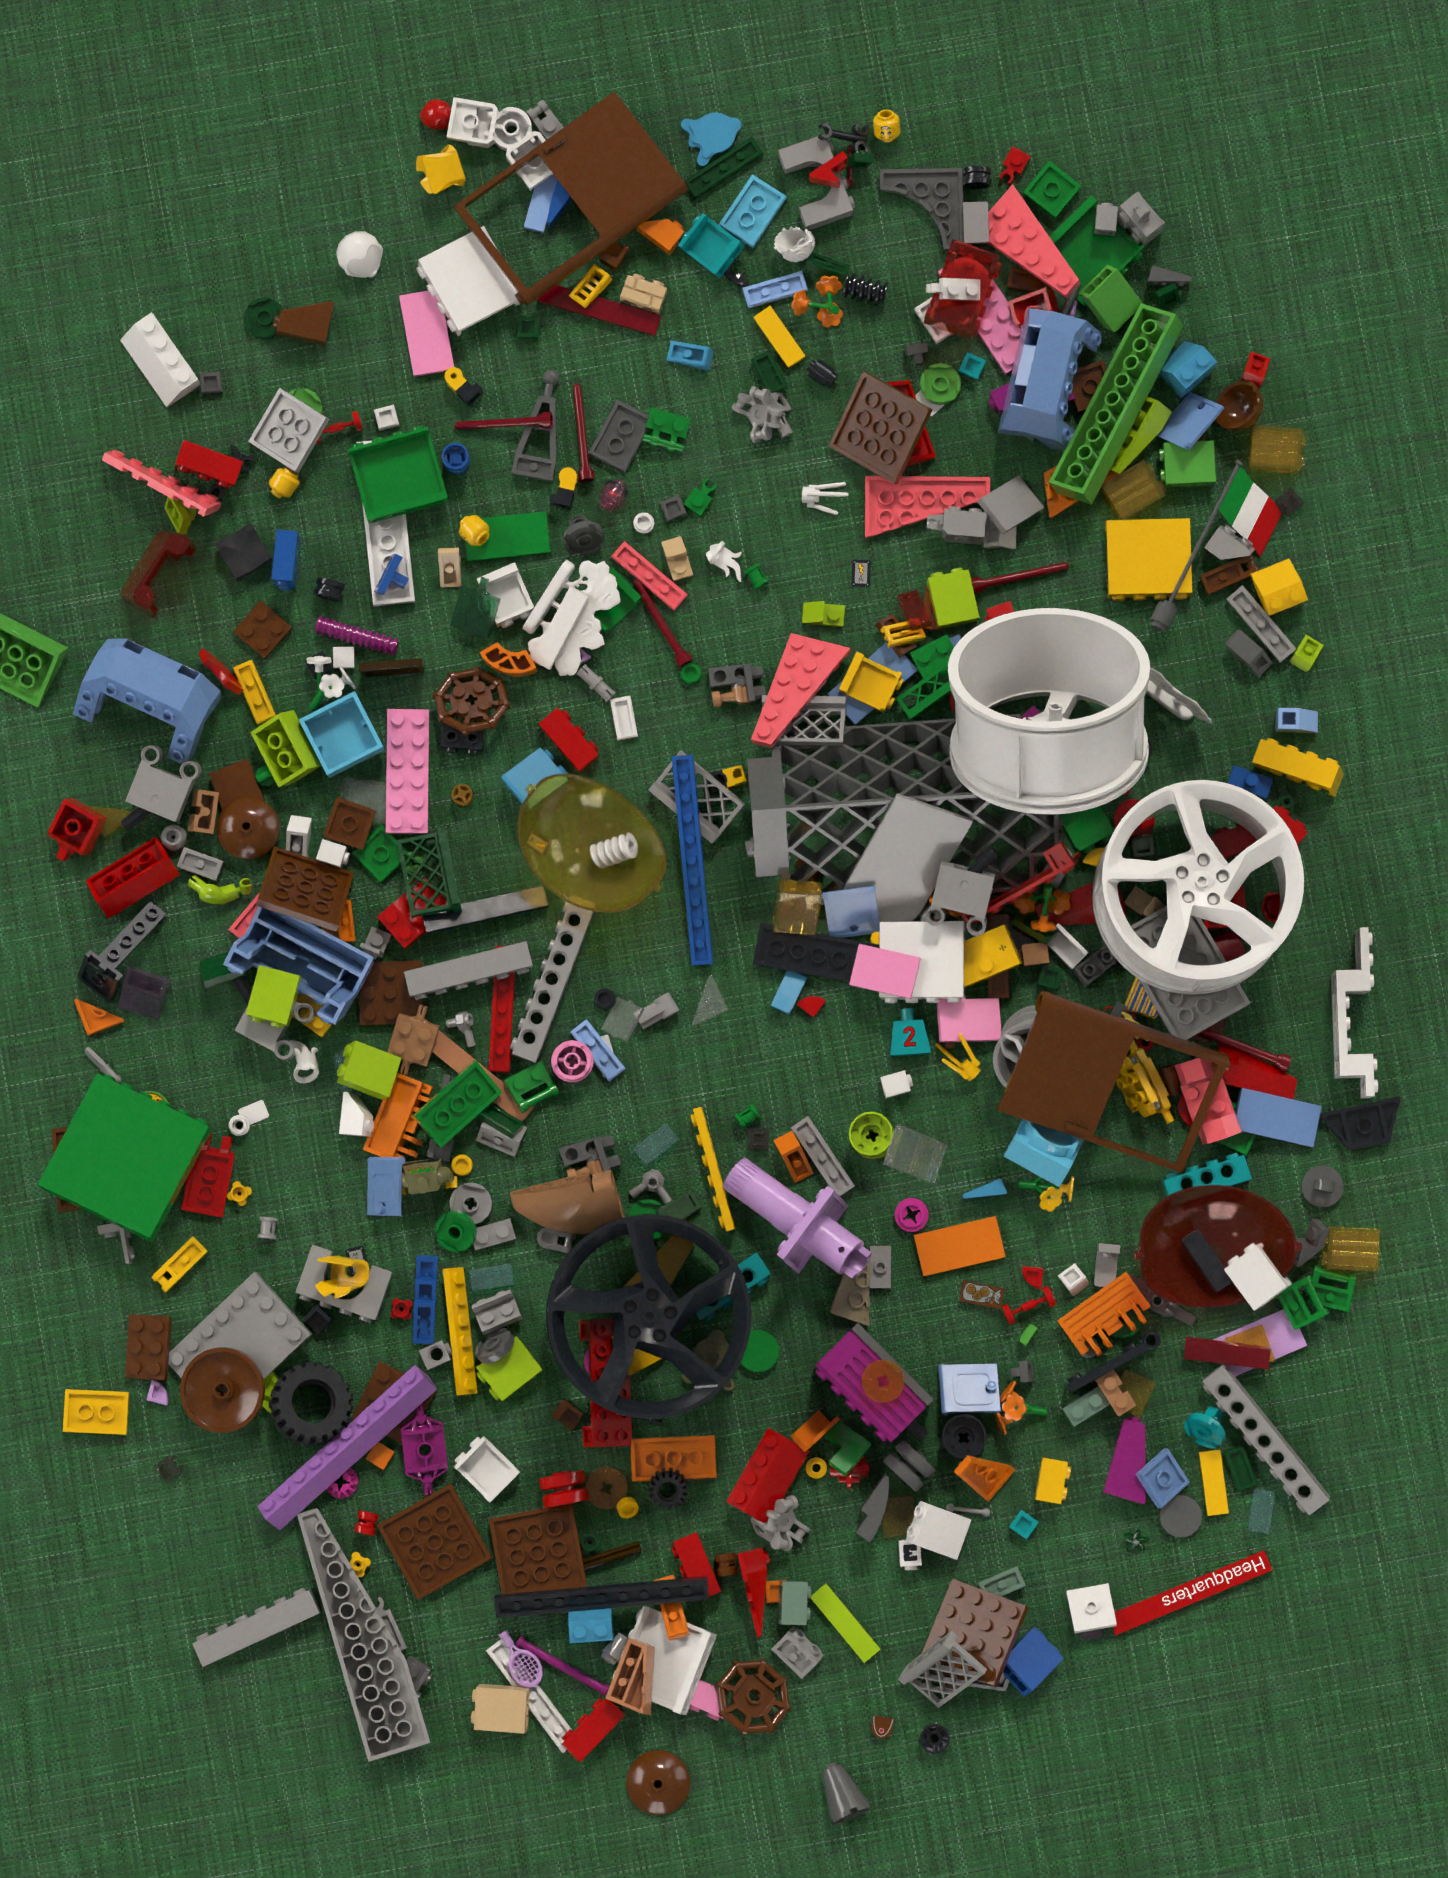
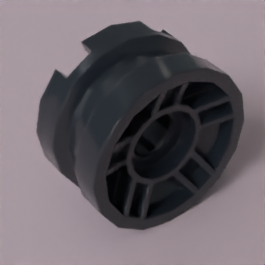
M969 166L963 169L962 175L965 177L963 180L964 188L985 189L991 187V179L989 178L991 175L990 167Z
M318 577L316 580L317 588L314 589L313 595L322 599L341 602V592L344 591L345 584Z
M930 1723L924 1726L919 1735L922 1748L931 1754L943 1752L948 1747L950 1741L946 1728L938 1723ZM934 1734L939 1737V1740L935 1743L930 1740V1737Z

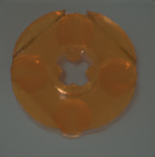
M877 1360L869 1364L862 1374V1388L871 1400L879 1403L890 1402L902 1393L904 1375L901 1368L894 1362ZM886 1375L889 1382L888 1386L883 1385L879 1387L877 1378Z
M610 1467L596 1469L586 1481L589 1501L600 1509L609 1510L616 1508L617 1503L627 1495L628 1484L625 1476L620 1471ZM602 1483L612 1484L613 1488L610 1489V1494L601 1492V1488H603Z

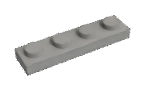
M1243 585L1226 599L1279 663L1296 650L1294 645Z
M809 1116L791 1127V1130L830 1188L841 1196L855 1187Z

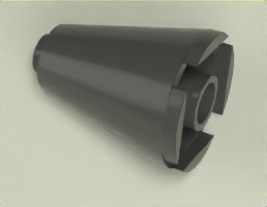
M834 1762L825 1766V1771L822 1772L832 1824L838 1825L846 1822L847 1819H854L868 1812L871 1808L870 1803L843 1765H837Z

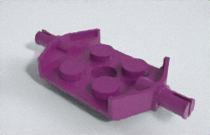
M422 1402L415 1409V1417L402 1425L400 1430L405 1474L421 1480L424 1484V1495L433 1494V1479L448 1470L443 1423L426 1416ZM423 1444L430 1446V1452L427 1455L419 1453V1448Z

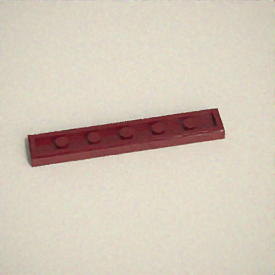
M559 285L554 286L537 299V302L652 336H656L661 320V315L600 297H596L584 308L569 297L573 289ZM581 293L577 295L583 300L587 298Z

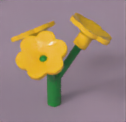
M1040 1176L1036 1180L1019 1181V1188L1036 1189L1041 1193L1039 1206L1043 1210L1046 1209L1051 1212L1055 1207L1060 1206L1062 1203V1192L1067 1194L1068 1202L1072 1200L1074 1176H1071L1068 1184H1061L1060 1187L1040 1183L1044 1179Z

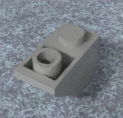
M1221 525L1204 547L1220 560L1250 556L1255 550L1252 547L1253 544L1244 537L1242 539L1235 535L1236 531L1228 525L1225 527Z

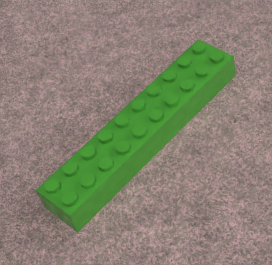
M1140 304L1049 480V484L1056 493L1092 505L1184 326L1176 314Z

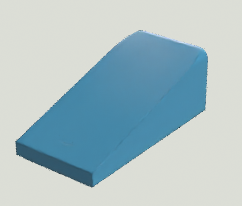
M671 341L667 361L709 370L714 351L707 346Z
M787 971L770 1007L790 1015L807 977L799 973Z
M998 1179L962 1194V1199L1005 1195L1007 1191L1002 1179Z

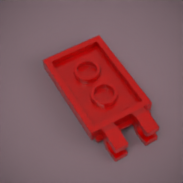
M210 1133L187 1177L181 1210L224 1217L235 1160L234 1152L230 1151L233 1137L223 1136L221 1148L218 1149L210 1147L212 1133Z

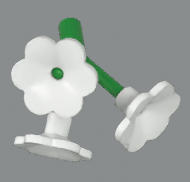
M315 656L307 658V663L314 664L315 672H317V694L309 705V708L313 711L317 710L325 696L327 698L340 697L344 685L348 684L353 689H356L342 666L340 667L342 673L340 679L336 674L321 675L323 665L332 662L331 657Z

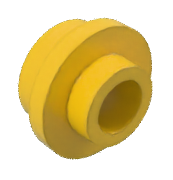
M819 1457L811 1458L806 1464V1472L812 1478H821L827 1471L825 1461ZM819 1464L820 1471L814 1472L812 1466Z

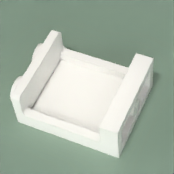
M515 562L477 578V582L497 627L502 626V628H506L514 624L513 621L521 618V620L527 619L535 608Z
M1254 1243L1250 1244L1244 1249V1255L1240 1258L1236 1255L1227 1262L1229 1266L1224 1269L1254 1311L1261 1308L1292 1284L1288 1277H1282L1262 1249L1264 1247L1262 1243L1257 1245Z
M483 1436L481 1439L477 1437L469 1445L472 1449L467 1454L462 1452L454 1460L457 1463L454 1468L491 1503L520 1471Z
M920 1501L915 1508L912 1524L907 1530L906 1541L957 1560L971 1519Z

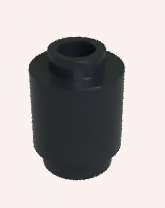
M820 359L817 361L813 360L807 368L809 372L808 377L823 387L827 386L830 388L838 377L835 369Z

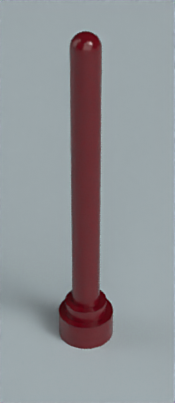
M575 384L573 386L581 460L578 481L591 482L595 480V474L592 467H589L581 386Z
M542 412L538 417L460 421L454 424V428L456 430L539 425L543 429L553 428L552 412Z
M1063 562L989 579L974 577L971 578L974 594H979L986 590L987 587L1066 571L1069 569V564Z
M638 579L634 580V588L642 597V601L676 654L674 657L676 658L677 666L682 668L685 664L691 663L693 658L690 653L682 650L642 583Z
M1209 1029L1198 1033V1035L1272 1062L1281 1071L1286 1072L1289 1067L1291 1056L1284 1053L1282 1055H1275Z

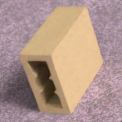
M479 1684L476 1689H473L472 1702H475V1711H472L471 1723L474 1724V1730L523 1734L528 1730L530 1688Z

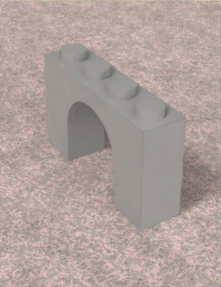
M817 136L778 150V157L784 173L788 174L806 167H820L833 158L832 151H834L831 139L820 140ZM833 172L840 181V188L831 187L830 192L823 199L799 207L801 220L804 228L808 229V231L853 215L855 204L852 196L848 197L846 189H848L845 177L841 178L840 173Z
M312 1245L295 1292L300 1294L299 1298L311 1302L312 1299L320 1301V1306L331 1309L333 1305L340 1308V1313L351 1316L352 1312L359 1314L360 1320L371 1323L372 1319L377 1321L393 1272L372 1265L368 1282L359 1295L346 1300L335 1299L333 1294L324 1297L318 1292L315 1285L320 1281H326V1274L330 1263L317 1261V1258L333 1256L334 1252Z

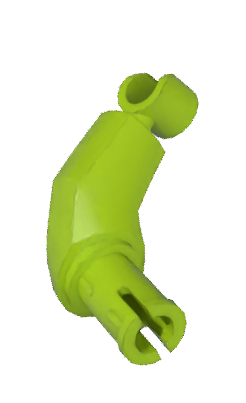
M197 875L192 876L195 882L192 879L188 881V886L199 893V898L210 904L223 905L238 899L239 893L249 895L252 891V884H250L249 878L240 880V887L235 888L234 883L222 887L206 884Z

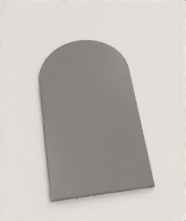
M897 793L847 880L844 889L875 886L879 924L880 922L913 921L923 909L936 886L942 861L950 862L973 823V819Z

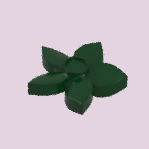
M1139 1529L1134 1534H1124L1127 1540L1126 1549L1136 1546L1137 1549L1142 1551V1543L1150 1540L1148 1537L1141 1536Z

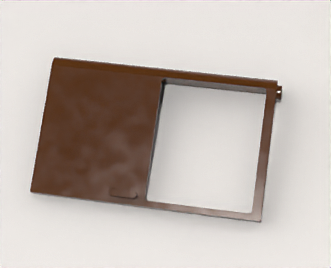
M614 91L456 204L454 209L516 289L515 297L521 305L525 303L528 306L687 192L688 188ZM539 156L599 233L600 237L533 286L526 288L467 211L466 207Z
M1042 991L1035 1005L1037 1014L1000 1103H997V1110L1182 1172L1222 1076L1229 1069L1230 1059H1228V1054ZM1134 1037H1140L1212 1062L1211 1070L1213 1076L1176 1162L1094 1135Z

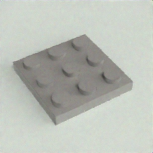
M279 388L248 442L299 473L330 419L287 391Z

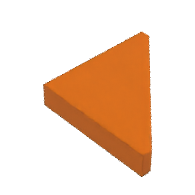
M74 999L88 1036L125 1022L123 1018L79 999Z

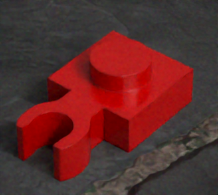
M1012 147L1002 164L1007 169L1000 174L999 181L1002 180L1003 176H1009L1010 180L1007 185H1011L1014 173L1020 176L1031 156Z

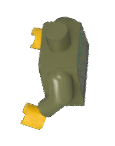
M441 1157L402 1164L401 1195L407 1194L406 1188L409 1194H424L437 1191L443 1182H445V1189L458 1188L457 1176H454L448 1167H442Z

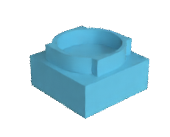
M355 691L299 719L329 778L385 750Z
M1022 1119L1004 1157L1060 1187L1084 1139Z

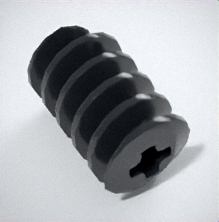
M856 273L851 278H849L848 274L843 289V297L846 298L851 293V300H854L859 295V302H862L867 297V304H870L874 299L875 306H878L881 301L884 302L888 282H885L882 287L879 279L873 284L872 277L865 282L864 275L857 280Z

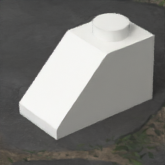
M291 815L286 834L287 851L308 857L312 818Z
M343 1092L339 1134L371 1137L374 1129L373 1115L357 1094Z

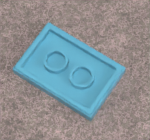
M752 174L719 223V226L753 249L787 199V196Z

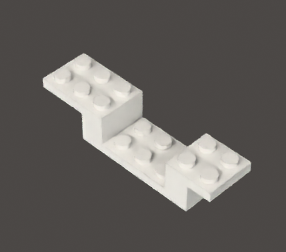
M1362 927L1354 932L1356 970H1336L1331 974L1335 1079L1360 1078L1361 1099H1370L1375 1096V1092H1378V1081L1374 1080V1071H1377V1059H1373V1054H1348V1051H1351V1039L1347 1038V1030H1350V1017H1346V1009H1349V996L1346 995L1366 994L1371 991V987H1374V975H1370V966H1373V954H1369V945H1372V933H1369L1368 927Z

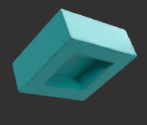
M967 352L958 372L977 381L986 360Z
M1020 1510L1009 1527L1027 1539L1038 1524V1521L1023 1510Z

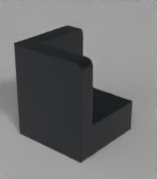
M316 1305L302 1319L318 1335L333 1321L332 1317L320 1305Z

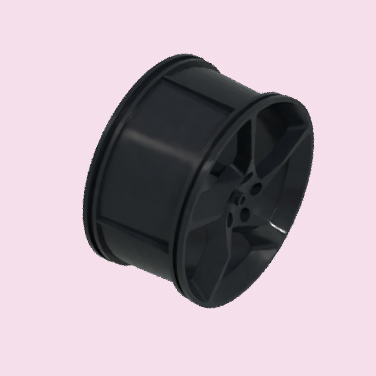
M643 1214L628 1216L614 1220L589 1233L569 1251L561 1262L552 1280L547 1298L546 1328L548 1340L553 1355L564 1375L583 1395L594 1403L614 1413L632 1418L659 1419L671 1417L690 1411L708 1401L727 1384L736 1372L746 1351L751 1331L750 1296L745 1279L734 1258L715 1237L702 1228L685 1220L666 1215ZM657 1231L670 1233L694 1243L714 1260L719 1267V1272L693 1288L682 1298H679L658 1267L653 1234ZM622 1235L629 1236L636 1266L642 1279L640 1283L607 1292L571 1286V1281L579 1267L597 1248ZM726 1295H730L734 1306L732 1338L723 1360L716 1369H712L691 1350L676 1341V1338L699 1309ZM567 1311L614 1313L613 1349L597 1381H593L587 1376L571 1352L564 1326V1313ZM635 1349L671 1362L694 1384V1388L690 1392L664 1401L641 1402L625 1399L619 1395Z

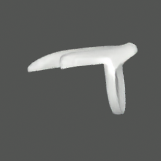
M723 541L719 544L711 545L710 551L706 553L709 563L723 569L726 577L730 574L727 566L733 568L736 572L737 580L741 582L740 566L732 558L740 557L742 552H731L725 548V542Z
M289 1040L288 1042L296 1047L295 1057L297 1065L293 1072L295 1080L299 1083L313 1081L319 1074L318 1062L315 1056L318 1049L313 1047L310 1052L305 1044ZM300 1069L306 1071L309 1069L314 1070L307 1077H300L298 1075Z

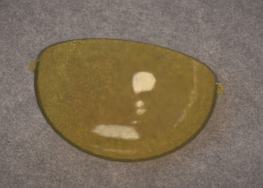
M573 774L547 776L533 786L530 783L526 788L528 796L524 800L518 816L519 844L532 872L552 893L579 908L594 912L610 913L630 909L645 900L651 892L655 891L658 893L663 887L660 885V881L665 874L667 866L663 843L649 820L625 797L602 783ZM627 832L631 833L638 844V854L635 858L618 864L615 863L613 866H608L604 869L599 868L594 863L590 853V846L592 844L597 845L599 842L604 843L606 839L611 840L613 837H619L621 834L626 836Z

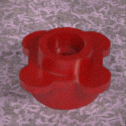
M398 1298L393 1299L391 1317L393 1319L403 1318L404 1320H409L411 1318L410 1308L413 1306L412 1301H401Z

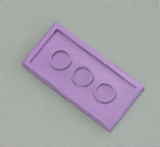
M1284 1309L1213 1339L1271 1347L1270 1361L1307 1346L1300 1328L1294 1330ZM1225 1364L1234 1376L1254 1369L1252 1367Z

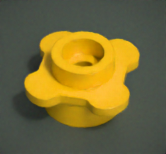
M239 1181L233 1183L231 1192L227 1194V1198L230 1201L238 1202L240 1206H244L247 1203L248 1195L252 1193V1189L244 1187Z
M354 1552L349 1563L357 1577H363L365 1575L364 1571L370 1566L371 1561L369 1558L360 1556L359 1552Z

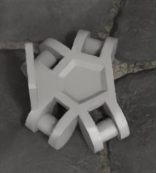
M755 386L751 387L749 395L739 393L737 403L732 405L734 411L746 415L751 422L753 428L750 436L753 443L760 442L761 439L765 441L770 440L772 428L781 427L779 416H782L783 412L791 410L790 405L781 392L771 393L768 389L760 390ZM780 399L783 405L779 404L777 400ZM745 403L751 404L750 409L744 407Z
M793 1495L786 1497L785 1500H777L775 1502V1511L767 1510L768 1522L762 1523L753 1517L750 1519L756 1534L769 1541L771 1547L776 1550L782 1548L784 1551H790L793 1546L792 1539L802 1544L804 1541L802 1539L806 1532L809 1533L811 1529L796 1519L793 1509L798 1507V1500ZM793 1524L799 1527L795 1534L790 1531Z

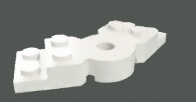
M453 98L447 131L448 140L466 142L468 145L489 148L496 144L500 149L507 151L506 158L510 165L546 141L540 132H532L529 116L519 108L507 107L499 112L495 104ZM509 126H515L517 128V130L514 133H508L506 131V129ZM539 156L516 172L529 190H532L553 175Z

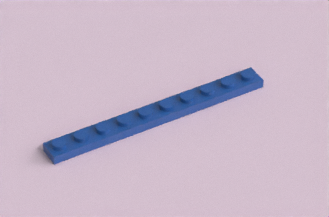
M694 754L672 756L692 965L713 964Z

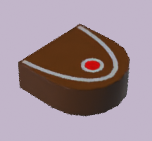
M873 1715L871 1723L872 1733L880 1739L888 1737L893 1729L894 1718Z

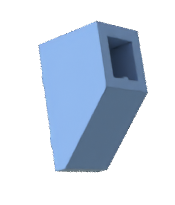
M1278 708L1276 710L1275 732L1318 733V712L1301 708Z

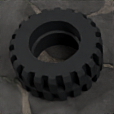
M305 1362L302 1365L292 1367L275 1383V1387L270 1394L269 1408L272 1411L270 1417L271 1420H275L277 1431L281 1430L284 1433L283 1437L287 1440L291 1438L294 1440L293 1443L298 1445L300 1443H304L305 1446L320 1445L334 1438L348 1423L349 1415L353 1410L351 1405L353 1395L352 1393L349 1394L348 1389L350 1386L348 1382L344 1383L342 1380L344 1376L340 1372L338 1374L335 1373L333 1367H325L320 1362L315 1364ZM314 1385L325 1392L329 1399L330 1411L324 1420L318 1423H308L296 1415L292 1407V1397L299 1387Z

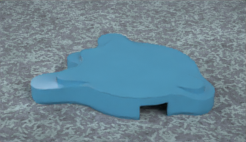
M716 112L704 115L697 120H682L681 128L690 135L689 147L700 148L697 158V164L700 167H706L713 156L724 153L732 147L737 133L741 130V121L738 118H731Z

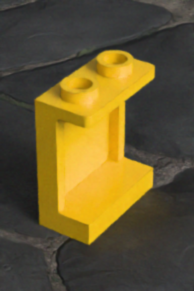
M856 652L839 688V692L884 713L886 708L891 709L895 700L892 695L895 689L900 690L904 679L901 678V672H895Z

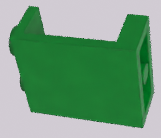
M613 567L609 570V573L616 577L620 603L611 609L597 610L594 613V618L600 620L601 630L599 633L603 631L605 634L642 601V597Z
M1101 806L1079 812L1058 814L1059 817H1062V825L1079 853L1083 851L1086 854L1096 848L1094 845L1101 841L1103 844L1109 842L1115 830L1110 825Z

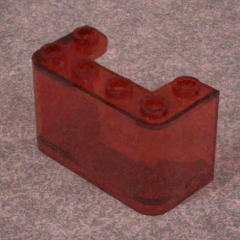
M952 239L940 278L980 279V300L939 299V293H934L924 317V324L970 340L972 336L976 337L981 323L978 319L979 317L983 318L987 308L984 305L985 299H990L994 288L990 286L993 279L997 280L1002 263L998 262L1000 255Z

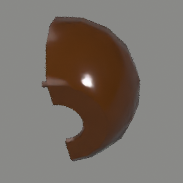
M1238 381L1228 386L1216 401L1217 404L1224 407V410L1215 420L1221 427L1231 431L1249 429L1257 423L1263 414L1264 405L1258 387L1250 381Z

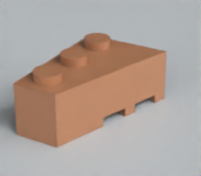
M628 1638L606 1699L639 1713L651 1715L654 1646L637 1639Z

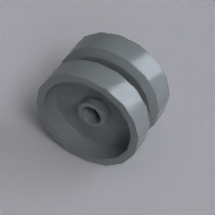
M902 1439L895 1448L903 1458L900 1460L893 1453H889L882 1461L917 1493L924 1484L916 1473L919 1472L925 1478L930 1479L936 1470L927 1462L928 1459L915 1447L912 1448Z

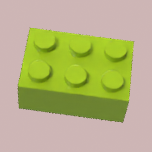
M294 710L279 713L250 732L278 787L294 784L322 766Z

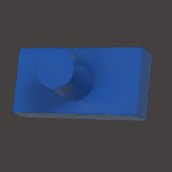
M396 553L391 556L374 590L375 593L384 595L390 583L404 589L409 578L396 572L403 557Z
M1234 765L1227 783L1240 787L1266 800L1273 779Z

